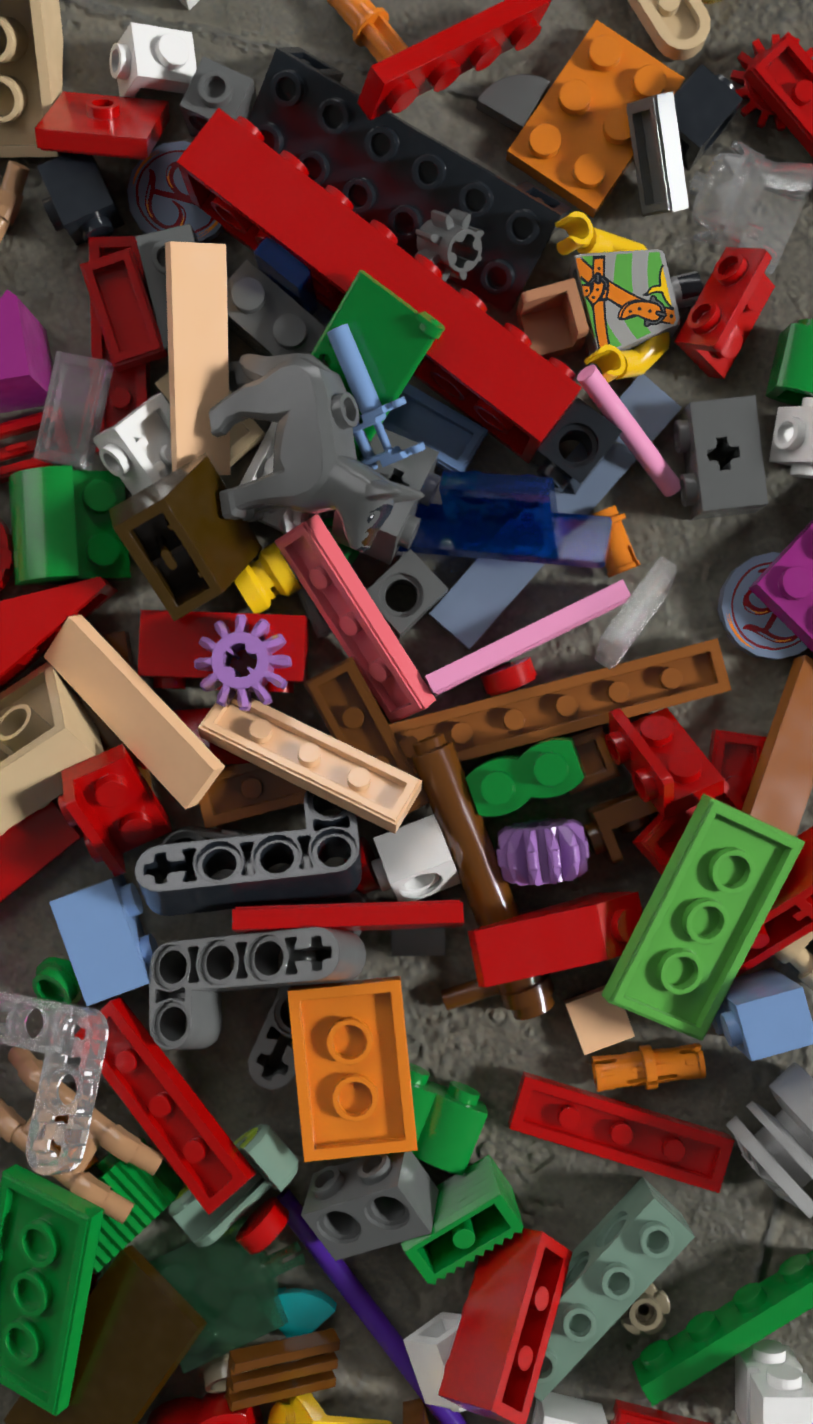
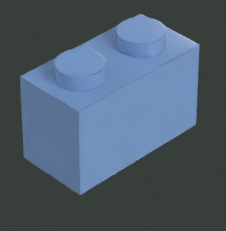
M123 874L49 902L86 1006L149 984L150 960L154 951L158 948V944L152 934L145 935L138 916L143 913L141 897L133 883H126Z
M773 968L736 977L712 1022L717 1035L724 1034L729 1046H736L751 1061L813 1045V1021L803 987Z

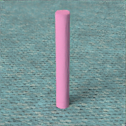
M595 365L585 367L578 374L577 381L604 417L622 431L619 437L665 497L676 494L681 489L679 478Z

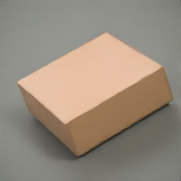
M606 985L564 1000L584 1055L635 1037L626 1010L608 1003L601 995Z

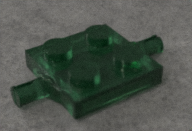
M247 1216L238 1219L220 1238L209 1246L197 1247L192 1241L149 1262L207 1322L203 1331L180 1362L183 1374L288 1323L278 1296L277 1276L305 1264L303 1253L285 1262L282 1260L301 1250L297 1241L270 1255L265 1250L258 1254L250 1255L236 1241L237 1233L248 1219Z

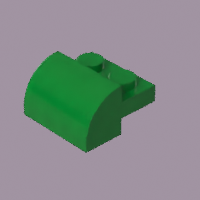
M72 466L30 468L10 475L9 494L15 585H65L99 576L107 581H127L131 578L129 551L113 529L109 509L126 500L125 484L120 477L115 476L110 471L73 470Z

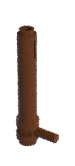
M443 733L417 741L412 745L415 754L411 759L419 779L422 780L423 789L450 851L478 928L519 916L520 912L509 884L502 878L497 854L483 818L478 815L465 779V772L453 742H446ZM549 973L486 988L478 987L476 978L441 990L442 999L448 1011L499 994L504 1008L511 1010L516 1020H528L538 1017L549 1011L555 1003L552 996L555 987Z

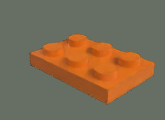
M596 20L508 149L506 160L594 218L634 159L627 104L671 91L675 95L682 87L685 78Z
M401 976L289 987L287 993L304 1162L418 1151Z

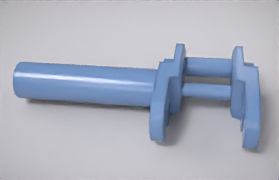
M348 324L328 331L327 336L356 400L359 411L362 413L360 416L363 423L360 424L358 422L357 426L352 427L354 438L364 459L361 462L375 470L378 468L376 462L379 460L382 467H385L425 450L424 442L401 450L399 446L392 448L381 421L386 419V412L406 404L405 397L403 396L382 406ZM374 425L384 449L383 452L376 455L364 431L365 428Z

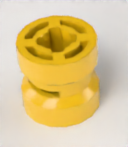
M275 542L263 548L259 553V559L250 562L234 580L235 585L254 614H260L269 609L271 601L278 594L289 597L302 589Z

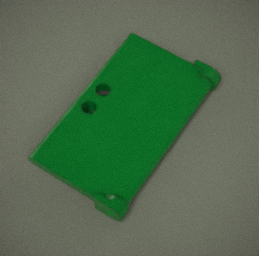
M359 270L311 355L315 356L322 363V357L325 355V362L330 365L327 367L340 374L346 392L353 396L327 336L328 331L348 324L383 406L399 398L434 340L440 338L445 327L426 311L418 312L368 273ZM359 411V423L362 424L363 420L360 416L362 413ZM374 425L364 429L369 442H371L377 433ZM354 438L356 457L358 461H361L362 454Z

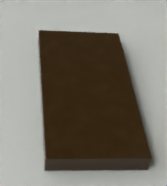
M133 1245L125 1247L119 1252L88 1297L69 1406L59 1415L54 1416L20 1396L5 1417L4 1422L6 1424H137L203 1331L207 1322Z

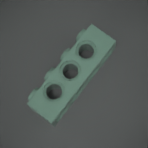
M643 1176L572 1251L571 1261L534 1396L540 1402L545 1399L695 1238L682 1213Z

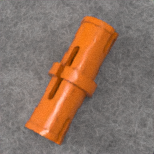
M700 1043L652 1049L651 1045H642L638 1047V1051L615 1055L591 1056L592 1074L597 1092L630 1086H644L646 1090L657 1089L660 1083L706 1078L705 1059Z

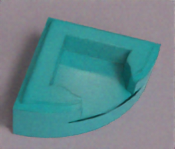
M286 1287L273 1290L261 1298L259 1307L285 1337L290 1338L312 1333L336 1311L337 1303L326 1293L317 1289L312 1291L301 1288L286 1289Z

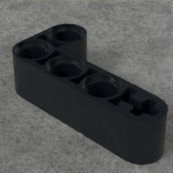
M306 791L304 797L306 829L151 847L142 853L136 862V880L146 904L153 912L163 916L342 897L353 892L358 887L362 878L357 816ZM327 809L341 810L339 814L334 816H323L320 814ZM334 857H342L348 860L343 865L337 867H329L324 864L328 859ZM287 863L291 865L285 872H268V869L275 864ZM229 869L234 871L225 879H211L220 870ZM195 874L197 880L193 881L191 875Z

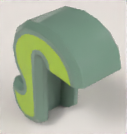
M269 1124L253 1126L233 1142L257 1174L219 1208L208 1215L186 1185L180 1190L177 1198L169 1205V1214L197 1247H206L214 1243L271 1187L281 1192L296 1175L299 1160Z

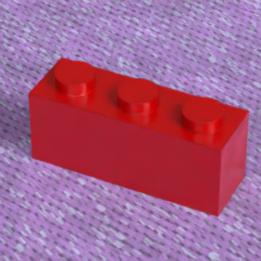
M140 609L138 675L153 678V688L184 690L186 689V680H203L212 674L213 671H201L194 667L195 659L212 656V652L199 645L201 637H208L215 643H218L221 637L215 630L214 624L222 620L229 627L231 633L235 632L236 616L244 614L249 621V633H251L255 624L260 619H265L270 623V629L265 640L273 635L282 634L286 644L272 655H287L292 659L291 667L274 668L273 672L288 682L286 688L280 689L268 682L265 689L269 693H294V683L304 684L303 682L307 681L310 620L306 615L191 611L174 621L167 610ZM245 649L237 652L240 659L233 657L230 667L240 672L241 677L250 674L247 667L254 670L257 664V659H253ZM222 686L218 687L213 691H220Z
M523 1228L522 1233L514 1232L512 1239L504 1238L503 1245L495 1244L493 1251L485 1250L484 1255L479 1256L469 1294L462 1309V1317L451 1353L444 1368V1376L438 1392L439 1396L472 1413L507 1424L527 1423L571 1261L572 1251L543 1231Z

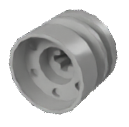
M794 1062L769 1085L771 1093L782 1108L780 1112L773 1116L762 1106L751 1101L746 1107L763 1124V1127L756 1134H753L737 1116L731 1119L726 1126L733 1133L742 1152L741 1155L780 1199H784L802 1210L811 1219L813 1217V1200L803 1188L813 1179V1078L800 1065Z

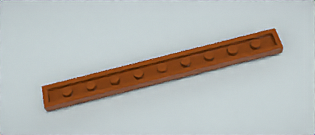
M716 638L389 724L416 774L417 771L411 759L415 754L412 745L419 740L438 733L444 734L446 742H453L461 762L609 723L608 712L616 708H620L629 718L732 690L719 641ZM252 763L224 767L199 801L205 829L304 803L307 790Z

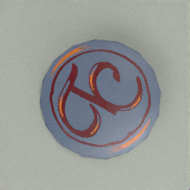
M191 142L163 143L154 148L146 160H140L132 170L127 188L129 209L143 234L190 223L198 237L199 243H212L211 240L216 238L220 232L223 234L225 231L219 222L191 202L176 162Z
M777 552L751 557L731 571L720 589L717 609L720 622H723L724 629L728 634L727 637L732 644L751 657L766 660H777L798 655L808 648L749 589L754 581L780 555Z

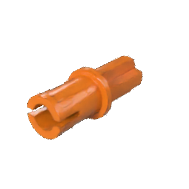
M327 0L329 5L334 7L353 31V41L359 47L365 46L378 62L408 48L406 43L388 23L389 14L383 7L376 8L371 0Z

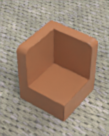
M575 278L521 293L516 316L520 330L529 337L532 342L530 347L545 359H549L550 357H557L581 350L589 333V328Z

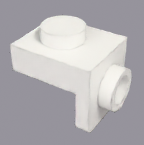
M131 22L118 43L113 44L110 52V72L112 77L117 79L119 96L134 98L140 88L185 94L197 70L192 32Z

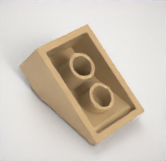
M0 0V158L59 157L61 152L43 151L37 148L35 127L62 93L63 32L59 0Z

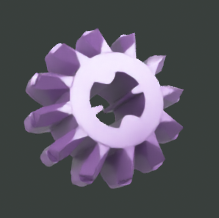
M244 614L236 616L235 632L231 633L229 627L222 620L217 621L214 627L221 637L218 643L204 636L199 641V645L212 652V656L194 660V667L196 669L213 671L212 674L202 680L200 687L202 690L209 692L222 686L217 695L216 702L223 707L231 703L236 692L238 707L241 711H250L252 705L251 693L255 692L258 699L264 705H269L272 703V697L265 689L268 682L280 689H285L288 684L283 677L273 673L274 668H288L292 666L290 656L272 655L286 644L284 636L277 634L265 640L270 629V623L265 619H260L255 624L251 633H249V621ZM246 649V652L253 659H257V664L254 670L247 667L250 674L241 677L240 672L230 667L233 657L240 659L237 652Z
M563 817L517 822L511 826H505L498 832V845L496 846L498 866L501 868L503 880L511 884L516 883L520 886L557 884V882L573 881L576 877H581L588 871L589 844L582 823L575 819Z

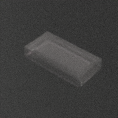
M61 351L56 352L33 458L42 462L72 466V468L91 472L97 447L93 442V438L100 433L114 370L112 363L103 359Z
M662 556L659 557L601 635L594 660L608 669L616 667L670 593L678 571L676 570V564Z

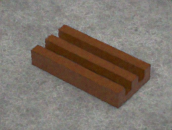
M334 1328L229 1351L225 1399L230 1411L335 1387L336 1376L332 1370L338 1367V1358L334 1351L340 1349V1339Z

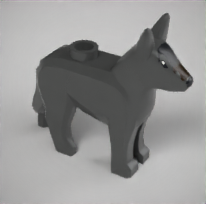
M298 353L277 356L245 354L241 356L239 361L228 362L229 385L232 393L209 411L212 435L215 437L224 436L235 424L248 418L276 422L278 424L274 441L273 472L240 486L222 490L219 495L222 516L225 519H243V521L255 522L262 520L265 512L283 507H289L294 511L310 514L337 511L342 519L344 533L350 547L359 552H366L370 549L377 532L391 514L395 503L420 500L424 497L421 491L391 482L373 468L357 460L352 428L357 426L359 422V409L356 400L349 392H346L340 374L329 369L315 356Z

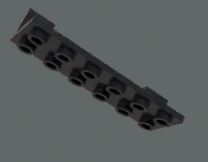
M300 47L276 48L248 119L262 133L265 138L264 143L278 154L285 150L296 156L308 169V177L324 189L327 185H331L340 190L354 206L353 211L368 223L374 219L388 227L397 237V245L412 257L418 252L417 235L415 232L431 219L432 210L449 214L454 208L471 214L469 226L484 232V235L480 238L482 243V259L478 261L473 269L467 272V278L464 281L449 275V279L505 312L511 311L552 234L560 229L555 226V223L569 215L572 207L528 181L514 186L389 111L369 120L357 103L360 94L340 83L344 75L343 72Z

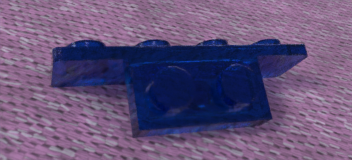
M443 471L439 485L442 504L431 503L429 507L420 504L415 514L416 517L421 518L416 536L409 549L401 546L398 549L400 552H408L411 549L414 553L603 568L606 564L612 533V519L608 516L558 513L553 478L537 477L530 474L517 476L488 474L479 471Z

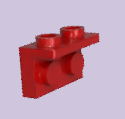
M726 247L674 341L708 377L725 379L775 288V285L764 273L772 259L766 249Z
M620 708L608 712L610 733L605 735V743L611 758L617 765L624 764L631 773L633 785L639 797L644 802L651 801L664 819L697 806L703 793L713 798L724 794V778L668 708L630 722Z
M123 744L61 771L63 795L58 797L61 813L69 826L74 827L78 825L84 833L86 847L96 863L104 861L114 877L126 873L124 852L172 832L168 814Z

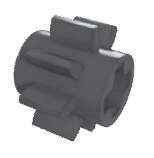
M454 208L449 214L432 210L431 219L415 232L417 235V254H421L431 260L442 272L443 277L441 279L445 282L449 275L464 281L467 278V272L473 269L478 261L482 259V243L480 238L484 235L483 230L469 226L471 214Z

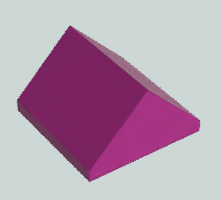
M7 289L0 298V414L59 404L47 330L21 300Z

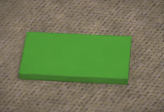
M703 793L601 995L608 1003L703 1041L805 841Z

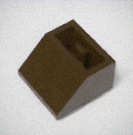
M206 453L109 509L113 529L174 621L222 594L263 549L247 521H243V519L230 520L222 516L219 493L222 490H226L227 487Z

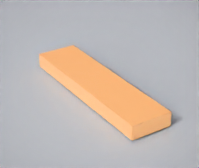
M169 241L165 243L172 472L206 453L219 475H231L230 431L224 436L215 437L211 433L209 419L210 409L229 395L226 244Z
M82 615L68 616L43 657L185 809L196 806L225 767L224 764Z
M237 692L231 703L226 707L215 702L198 726L200 738L396 834L421 791L422 780L274 708L266 706L251 698L252 705L250 711H241L237 703Z

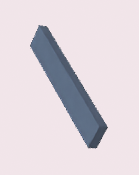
M644 374L638 376L620 396V400L651 442L654 441L682 408ZM620 437L617 439L616 443L576 494L567 488L560 492L545 482L429 613V616L465 648L470 650L637 460ZM579 443L565 460L573 463L584 461L587 459L585 447Z

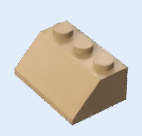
M46 662L0 693V836L9 828L35 811L46 807L52 800L63 794L62 770L104 752L99 730L73 688L49 662Z

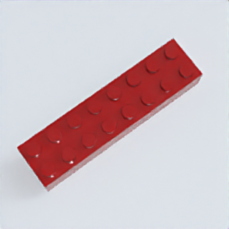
M218 108L176 161L191 202L219 222L226 232L333 314L359 270H363L418 312L426 311L443 324L445 330L439 339L434 340L413 375L472 421L486 428L490 435L529 464L539 446L568 411L581 391L582 387L575 382V373L562 361L550 357L547 361L530 347L532 345L531 340L518 327L510 323H505L502 326L486 314V305L474 293L464 288L458 292L441 279L443 277L442 272L427 257L421 254H416L415 257H412L397 245V237L384 224L374 219L368 223L353 211V204L340 190L331 185H327L324 189L308 177V169L296 156L285 150L278 154L265 144L264 136L249 120L242 116H238L234 120Z

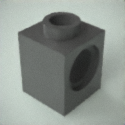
M203 56L180 103L190 135L196 137L218 108L234 120L238 116L248 120L257 99L253 79Z
M410 549L370 586L367 592L390 628L401 638L447 594L448 588ZM396 585L411 587L417 595L415 606L406 612L392 610L386 603V595L392 587Z

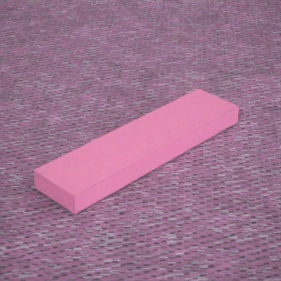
M622 579L426 675L424 679L432 694L438 696L630 601L631 594Z

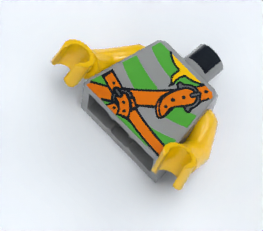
M574 211L557 221L555 226L564 229L569 237L557 243L558 253L568 255L575 250L581 253L574 256L568 276L569 279L575 278L589 328V333L585 339L588 357L584 360L585 365L590 363V365H595L598 370L601 369L602 375L608 383L614 379L641 376L669 349L670 338H672L680 326L678 309L695 305L703 290L700 275L697 271L670 277L665 254L662 250H648L644 244L595 228L584 213Z

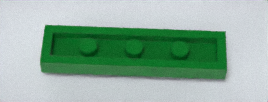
M813 1250L807 1254H797L788 1258L781 1264L778 1272L762 1282L744 1285L734 1294L731 1301L717 1310L704 1311L697 1314L688 1322L686 1329L670 1339L657 1340L646 1346L641 1352L640 1357L632 1361L639 1384L652 1407L813 1308Z

